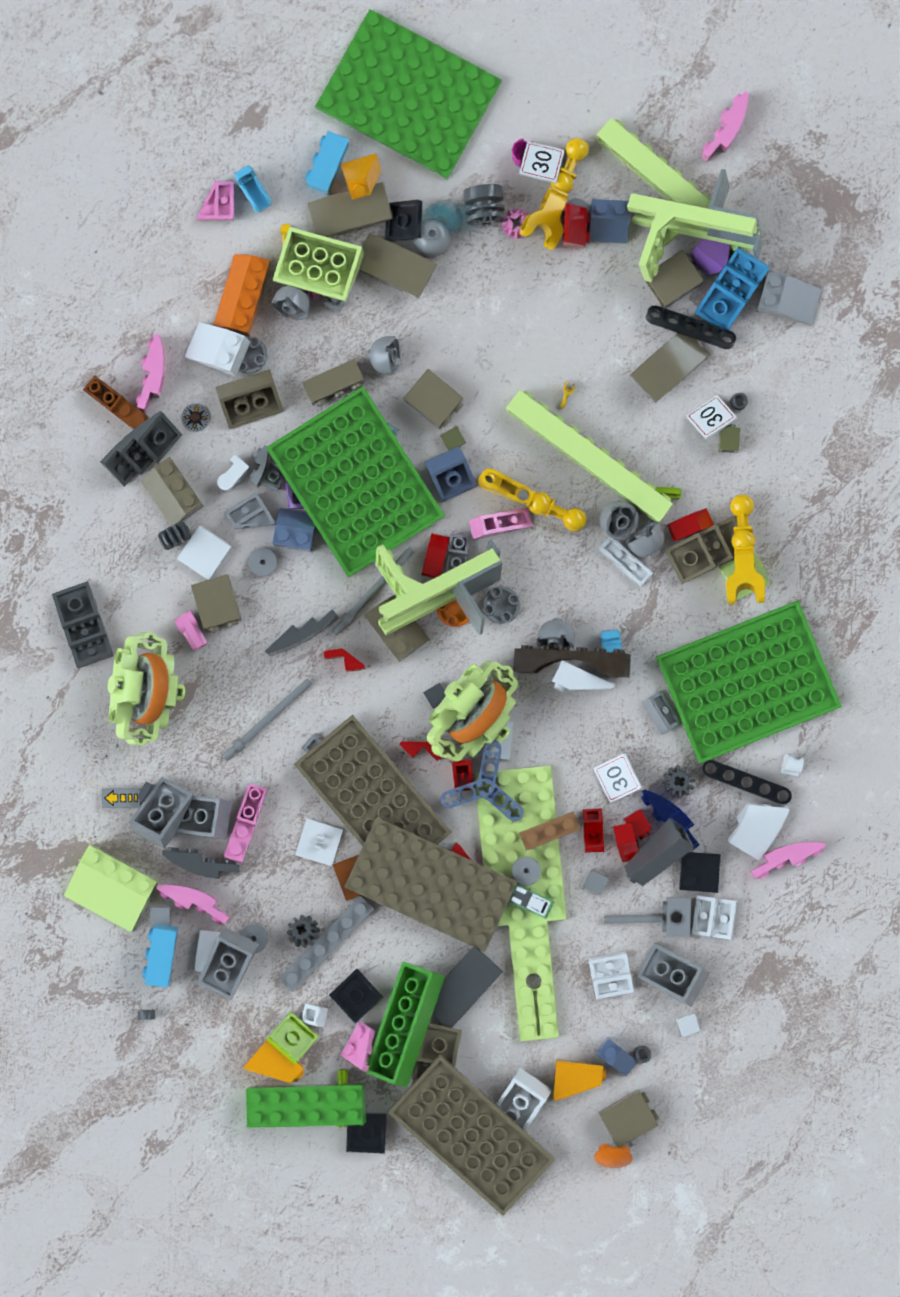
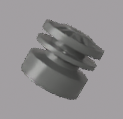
M482 184L463 190L465 205L473 206L465 210L466 215H468L466 217L468 225L488 226L506 220V215L503 212L505 210L504 205L496 204L504 200L501 185Z

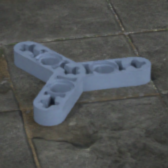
M497 741L487 743L484 747L478 781L442 794L440 800L445 808H453L484 797L511 821H518L522 818L523 808L495 784L502 747ZM492 744H496V748H499V751L495 752L493 757L497 758V762L485 760V756L490 757V751L487 748L491 747ZM486 763L494 764L495 770L493 773L487 774L484 771ZM486 781L487 784H491L488 793L482 790L479 791L480 796L476 797V790L473 785L477 784V788L483 786L482 782ZM463 789H472L473 796L470 799L463 798ZM459 790V797L462 802L458 803V799L452 801V805L444 803L447 794L453 797L456 796L454 792ZM498 794H502L506 798L505 804L501 806L495 803V797ZM509 800L513 802L510 805L513 809H520L518 811L519 817L514 816L512 818L510 810L507 809L506 812L502 810V808L507 806Z

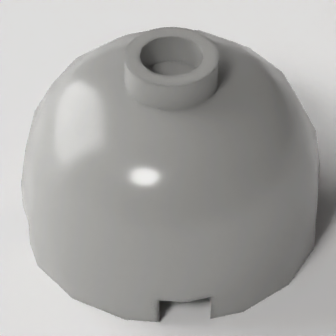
M437 219L423 221L421 224V239H414L416 249L423 256L430 258L445 254L451 244V233L447 225Z
M289 285L278 289L272 300V308L277 313L286 318L288 315L294 316L293 320L305 319L311 305L310 297L305 290Z
M385 336L375 340L371 349L368 350V360L371 361L373 368L382 374L395 375L399 370L400 365H396L397 358L401 359L399 340L395 339V336Z
M622 501L609 503L600 514L602 530L610 538L618 541L625 540L630 533H634L639 521V515L634 507Z
M653 521L637 529L639 532L635 536L632 533L625 541L629 549L637 556L646 557L650 555V557H654L660 553L665 537L659 523Z
M554 618L540 627L536 644L538 647L550 646L551 650H558V647H569L570 651L571 647L574 648L575 634L569 624L562 619Z

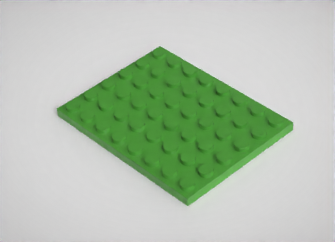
M369 9L315 108L448 179L501 85L502 79Z
M364 386L266 447L347 577L352 576L376 560L377 547L384 545L387 550L391 551L445 516Z
M799 600L656 656L699 764L842 707Z

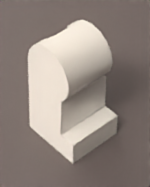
M236 455L230 459L233 464L226 473L221 474L217 480L219 488L224 492L234 489L250 470V467Z
M784 754L781 774L798 777L799 773L801 774L804 757Z

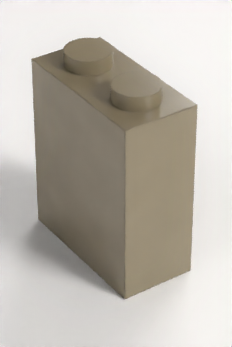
M683 250L658 265V273L653 277L652 282L645 281L663 308L669 307L703 284L704 276L698 268L695 269L692 264L693 259L688 253L685 254Z
M429 369L425 371L404 397V401L438 429L442 426L445 428L451 421L450 416L452 413H458L464 405L462 403L463 397Z
M228 574L191 585L205 631L209 630V633L220 630L219 626L226 624L227 627L239 624L238 621L242 620Z
M636 1090L598 1112L617 1147L625 1145L658 1126L657 1120H659V1117L654 1109H649L647 1103L650 1101L645 1092L640 1093L639 1090Z

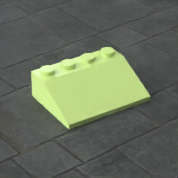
M289 227L273 281L346 302L364 256L363 248Z
M89 845L77 866L64 896L132 932L159 881L105 851Z

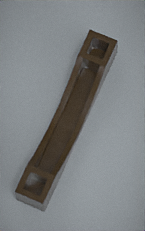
M521 645V648L514 649V672L537 674L554 663L565 660H579L590 663L606 676L630 678L631 654L625 653L624 649H613V652H606V649L595 648V652L588 651V648L576 647V651H569V647H558V650H551L550 646H539V649H532L533 646Z

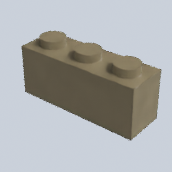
M355 359L302 383L312 405L317 404V406H321L327 403V399L331 397L336 399L345 395V391L349 389L354 391L361 388L362 383L365 382Z

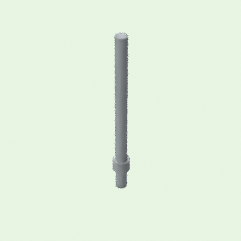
M409 547L395 561L396 565L402 566L412 556L414 551ZM383 576L348 613L343 614L340 618L341 621L331 630L336 636L346 625L349 626L354 621L353 618L385 585L386 580Z
M308 678L302 682L240 740L234 741L232 743L233 746L222 756L228 761L238 751L241 752L245 748V744L313 683Z

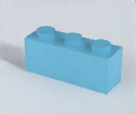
M330 131L327 132L326 136H322L319 144L321 149L319 153H315L312 160L314 166L312 170H308L305 177L308 188L329 195L341 167L340 164H342L350 145L348 138Z
M155 923L154 928L149 930L148 940L151 941L150 948L147 947L145 959H148V965L144 966L142 974L146 985L168 988L178 927Z

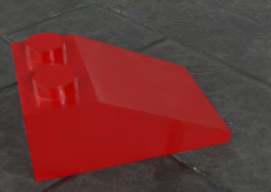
M570 203L565 204L562 248H585L586 244L590 243V232H586L587 224L590 225L591 214L587 213V208Z

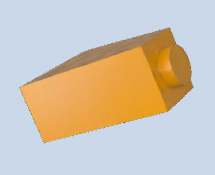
M377 153L340 164L352 200L370 195L382 172Z
M268 1041L260 1047L243 1067L248 1071L292 1083L294 1080L298 1082L305 1074L302 1071L305 1067L299 1061L294 1065Z
M556 1060L552 1099L558 1101L601 1086L602 1081L606 1080V1069H603L602 1064Z

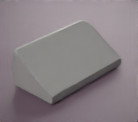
M662 690L642 702V705L662 735L682 723Z

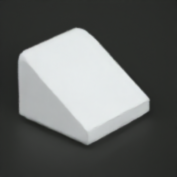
M305 1003L301 1021L312 1026L324 1027L328 1008Z
M695 1013L676 1018L682 1037L700 1032Z

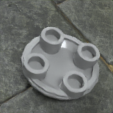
M257 337L247 338L250 344L239 368L241 373H256L266 364L268 357L267 348Z
M493 587L483 599V612L494 623H509L519 613V596L508 587Z

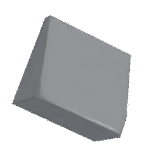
M591 870L583 887L601 895L609 878Z

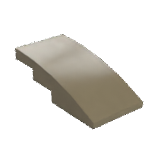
M384 182L376 183L370 195L352 200L348 190L308 203L315 234L325 237L336 234L342 235L353 230H362L393 219Z
M369 234L362 247L364 256L359 271L419 299L437 264L390 241Z
M677 333L633 371L630 376L657 403L711 354L697 339Z
M735 516L715 524L665 550L681 584L734 559V548L731 541L734 535L733 528L737 527Z
M429 1023L416 1061L412 1084L440 1054L455 1067L462 1030Z

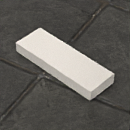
M608 537L598 548L640 588L653 574L648 567L618 540Z

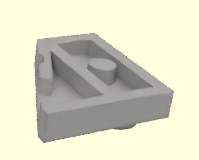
M257 492L224 512L234 529L272 526L276 524Z

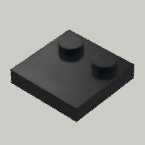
M409 200L389 203L393 219L386 221L385 240L392 242L421 239L423 201Z
M688 852L681 857L679 890L718 893L721 854Z
M359 969L352 972L329 994L355 1024L383 998V995Z
M366 1113L365 1124L347 1125L346 1152L385 1154L387 1114Z

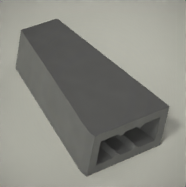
M669 818L624 866L627 878L632 883L637 882L644 886L691 851L694 846L685 828Z

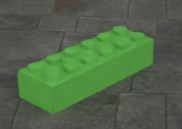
M402 962L367 1064L369 1069L365 1073L394 1085L408 1087L445 979L444 975L412 963Z
M365 1083L250 1086L246 1088L247 1128L363 1125L366 1123Z

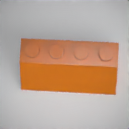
M234 254L213 326L250 337L270 271V260L253 255Z

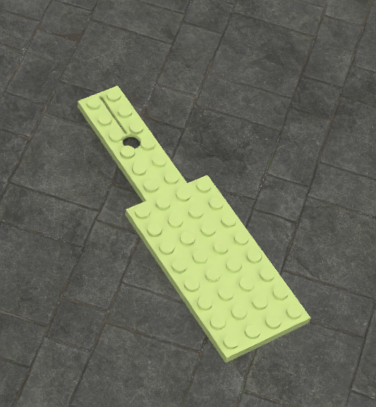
M551 766L501 770L497 772L495 784L523 808V816L518 821H511L484 797L477 799L483 865L514 879L512 874L513 864L521 857L535 859L541 868V875L534 884L522 885L517 882L497 925H509L520 1041L559 1038L547 921L566 920L559 841L555 839L526 851L519 832L556 818ZM474 773L475 781H478L479 773ZM485 781L482 782L483 786L479 788L475 784L476 796H480L479 791L482 790L488 793L491 784H487ZM498 794L495 797V803L500 806L505 804V796ZM509 800L507 806L502 808L504 812L507 809L510 810L512 818L514 816L519 817L518 811L520 809H513L510 806L513 802ZM517 887L550 901L544 916L511 900ZM533 973L541 977V985L536 989L529 988L526 984L528 975Z

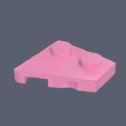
M234 181L214 182L210 194L206 197L204 205L197 215V220H234Z
M359 1021L340 1054L365 1072L369 1069L366 1061L367 1056L371 1055L375 1030Z

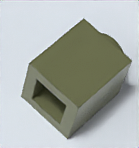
M729 424L719 431L718 452L737 453L739 451L740 428H737L735 424Z

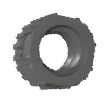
M742 392L735 393L731 398L730 404L732 408L739 411L743 410L748 404L747 396ZM738 397L743 399L744 403L741 406H738L735 402V399Z
M138 1010V1020L155 1019V1010Z
M641 1045L635 1049L634 1057L640 1063H647L651 1058V1051L647 1046ZM641 1050L647 1052V1056L643 1059L638 1056Z

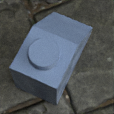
M608 1037L595 1052L624 1076H627L638 1062Z

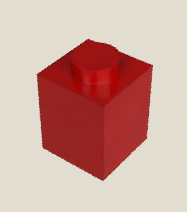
M641 809L623 819L625 823L633 822L636 838L639 837L642 840L650 835L649 831L652 828Z

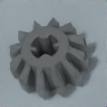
M179 522L160 532L158 537L164 549L170 550L189 540L191 533L185 522Z
M676 765V773L672 768H669L668 770L672 775L667 773L663 775L669 779V781H662L664 785L669 784L665 791L667 792L672 789L670 795L674 797L676 791H678V798H682V791L688 796L689 792L686 788L694 789L692 785H689V782L693 783L695 779L688 778L693 772L685 774L687 767H683L680 772L679 765ZM675 777L683 778L682 786L674 784L676 781L674 780Z
M300 915L299 920L296 917L293 918L295 923H289L288 926L291 930L287 931V934L291 936L289 938L290 942H295L296 947L302 944V947L307 948L308 942L314 945L312 940L319 939V936L315 934L320 932V928L316 927L318 922L316 920L312 921L311 916L305 918L304 915ZM302 929L307 930L305 934L303 932L301 934Z

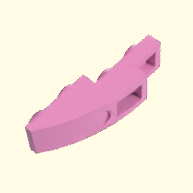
M747 91L742 95L738 94L732 101L734 105L730 109L726 108L720 115L722 118L720 125L722 127L714 134L716 138L712 143L708 141L702 148L704 152L701 158L706 162L719 148L726 152L737 136L747 109Z
M156 333L154 338H150L148 343L150 350L148 355H144L141 363L144 372L149 375H145L142 386L144 388L142 394H138L135 404L143 412L147 411L152 395L160 397L165 378L164 347L160 335Z
M251 783L248 784L224 858L243 863L265 799L266 788Z
M800 842L776 848L764 854L763 857L766 862L751 870L750 873L753 878L759 877L761 880L770 874L769 870L773 868L778 870L785 866L786 860H788L791 866L796 864L798 867L806 863V858L810 855L816 857L823 853L822 848L826 847V845L821 842Z
M170 884L158 885L156 887L161 897L166 900L170 897L176 901L174 905L182 910L185 908L190 909L195 904L196 910L202 914H205V912L212 915L211 919L220 925L222 922L226 924L230 919L229 915L215 907L218 899L203 891Z

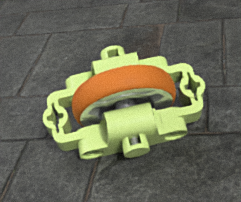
M142 632L136 636H128L126 638L124 649L118 648L116 650L113 676L108 681V691L111 693L109 721L110 723L117 724V737L126 740L130 745L141 746L147 742L156 741L159 735V728L165 729L168 725L170 709L175 708L176 701H182L185 696V686L178 684L179 676L173 675L174 656L167 654L166 640L158 638L153 632ZM140 639H146L147 641H153V642H145V641H141ZM137 648L141 650L154 649V654L144 653L138 656ZM131 719L138 724L147 725L146 730L143 728L129 729ZM130 735H138L144 738L137 739L136 737H130Z
M490 660L484 661L480 667L474 663L466 669L457 682L453 681L447 686L444 691L445 698L429 718V722L434 726L427 735V741L432 745V752L435 755L458 762L465 754L469 758L474 757L485 743H492L494 740L499 743L508 737L510 730L505 725L511 719L508 713L516 703V700L511 695L518 686V681L513 677L511 667ZM490 674V677L495 681L503 682L504 685L502 686L495 681H486L488 675ZM447 730L450 736L458 741L456 748L452 742L440 739Z

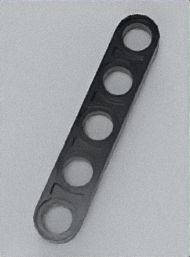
M650 306L646 313V320L653 325L723 349L733 348L736 341V335L730 330L660 306ZM655 312L659 314L660 317L655 318L651 316L650 313ZM668 319H675L678 323L672 324ZM686 325H693L696 329L690 330ZM710 331L713 333V336H707L704 332ZM728 337L732 342H725L722 338Z
M708 760L702 765V773L705 776L782 805L789 803L792 799V793L788 788L714 760ZM708 763H713L716 766L715 773L708 774L705 767ZM726 770H731L734 773L733 780L727 781L724 779L723 774ZM744 777H749L752 780V785L749 788L742 786L741 781ZM764 783L770 787V792L766 795L762 794L759 790L760 786ZM784 790L788 793L786 801L778 799L779 791Z

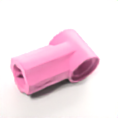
M191 610L174 619L177 627L184 634L193 651L208 644Z

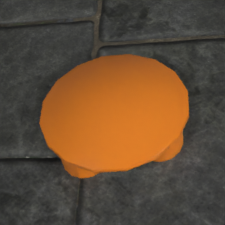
M456 600L437 609L439 619L450 627H460L469 621Z
M602 1144L595 1153L594 1160L603 1167L622 1168L631 1164L633 1157L628 1146L611 1147L608 1144Z

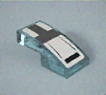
M516 884L509 899V902L547 919L554 904V901L519 884Z

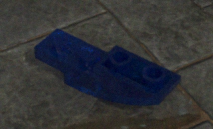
M645 789L641 791L643 796L640 798L646 806L650 805L654 810L652 815L658 822L662 821L665 823L669 818L673 819L685 828L694 846L692 850L700 846L689 831L694 826V823L680 808L654 792Z

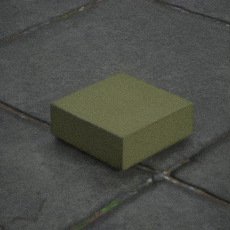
M457 426L440 435L448 451L466 444Z

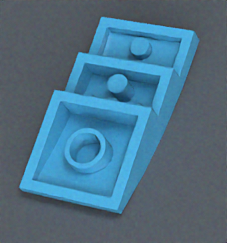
M738 246L694 313L712 325L729 330L770 269V266Z

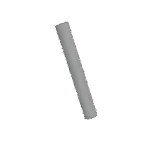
M662 915L604 916V924L662 922Z

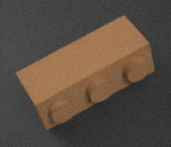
M573 811L519 832L527 851L581 830Z

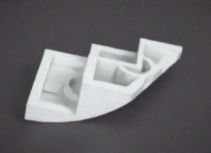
M747 803L736 817L739 825L729 836V843L760 860L780 831L789 813V807L783 806L782 808L772 807L768 804Z

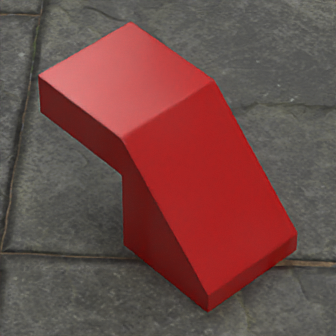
M707 508L668 523L667 527L673 541L676 542L705 530L714 524Z
M431 533L422 576L436 578L441 575L450 537Z
M343 648L323 651L325 660L344 657L346 672L365 670V665Z
M401 741L399 743L412 758L423 748L436 761L441 758L432 752V745L429 742Z
M602 808L583 809L585 853L604 852Z
M633 822L613 826L622 862L630 861L640 850L638 840L635 837Z

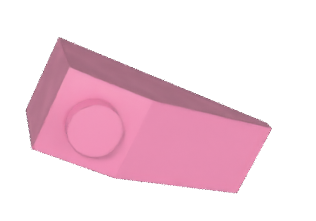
M528 508L483 515L469 521L473 539L490 537L533 526Z

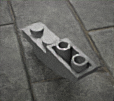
M168 847L167 851L162 850V855L178 867L204 877L219 879L220 871L240 872V865H237L233 860H224V863H217V859L205 858V862H203V854L198 853V849H187V852H179V848Z

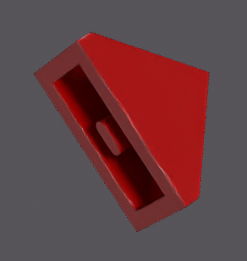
M471 759L458 762L452 761L454 789L472 783ZM465 788V789H463V791L472 790V789H470V788Z

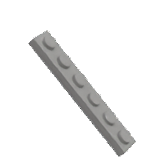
M360 895L314 942V945H311L279 979L293 992L374 908Z

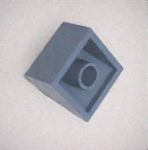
M592 199L590 242L627 243L630 213L627 205L629 201Z
M459 446L424 462L442 502L477 487L467 460Z
M280 508L272 544L278 547L311 552L316 526L307 512Z

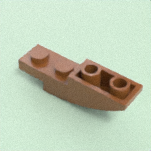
M95 375L83 389L84 392L132 429H135L150 418Z

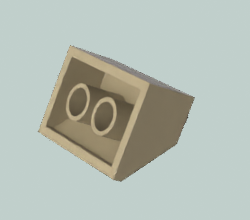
M270 369L216 387L229 429L284 412Z
M170 457L156 465L140 480L171 526L182 522L204 507Z
M394 594L375 606L364 616L397 661L401 662L430 639L416 620L387 636L378 624V620L384 617L383 614H380L379 607L396 599L397 597Z

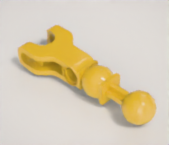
M572 138L565 146L567 159L563 168L559 170L556 183L550 182L551 188H548L538 211L527 215L521 225L519 232L524 237L531 235L536 227H541L546 235L544 246L549 250L557 246L563 234L560 216L569 196L568 194L573 189V180L577 178V175L573 174L576 164L584 160L588 155L589 147L586 141L581 138Z
M488 468L478 478V484L482 489L517 504H525V507H529L530 511L535 515H545L544 517L547 518L550 514L563 520L564 526L569 531H580L586 525V514L581 509L570 508L566 510L554 504L556 499H551L547 493L531 491L527 486L501 472ZM489 476L490 478H492L493 482H487L485 477ZM525 491L528 495L527 500L519 499L518 492Z
M739 494L730 503L731 512L737 516V527L733 528L734 535L731 541L734 548L735 571L726 581L728 605L736 604L738 593L745 589L755 593L757 603H765V580L755 571L754 546L756 538L753 534V527L749 526L748 516L754 510V501L746 494Z

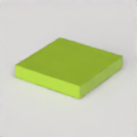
M290 1011L266 1040L296 1065L319 1036Z

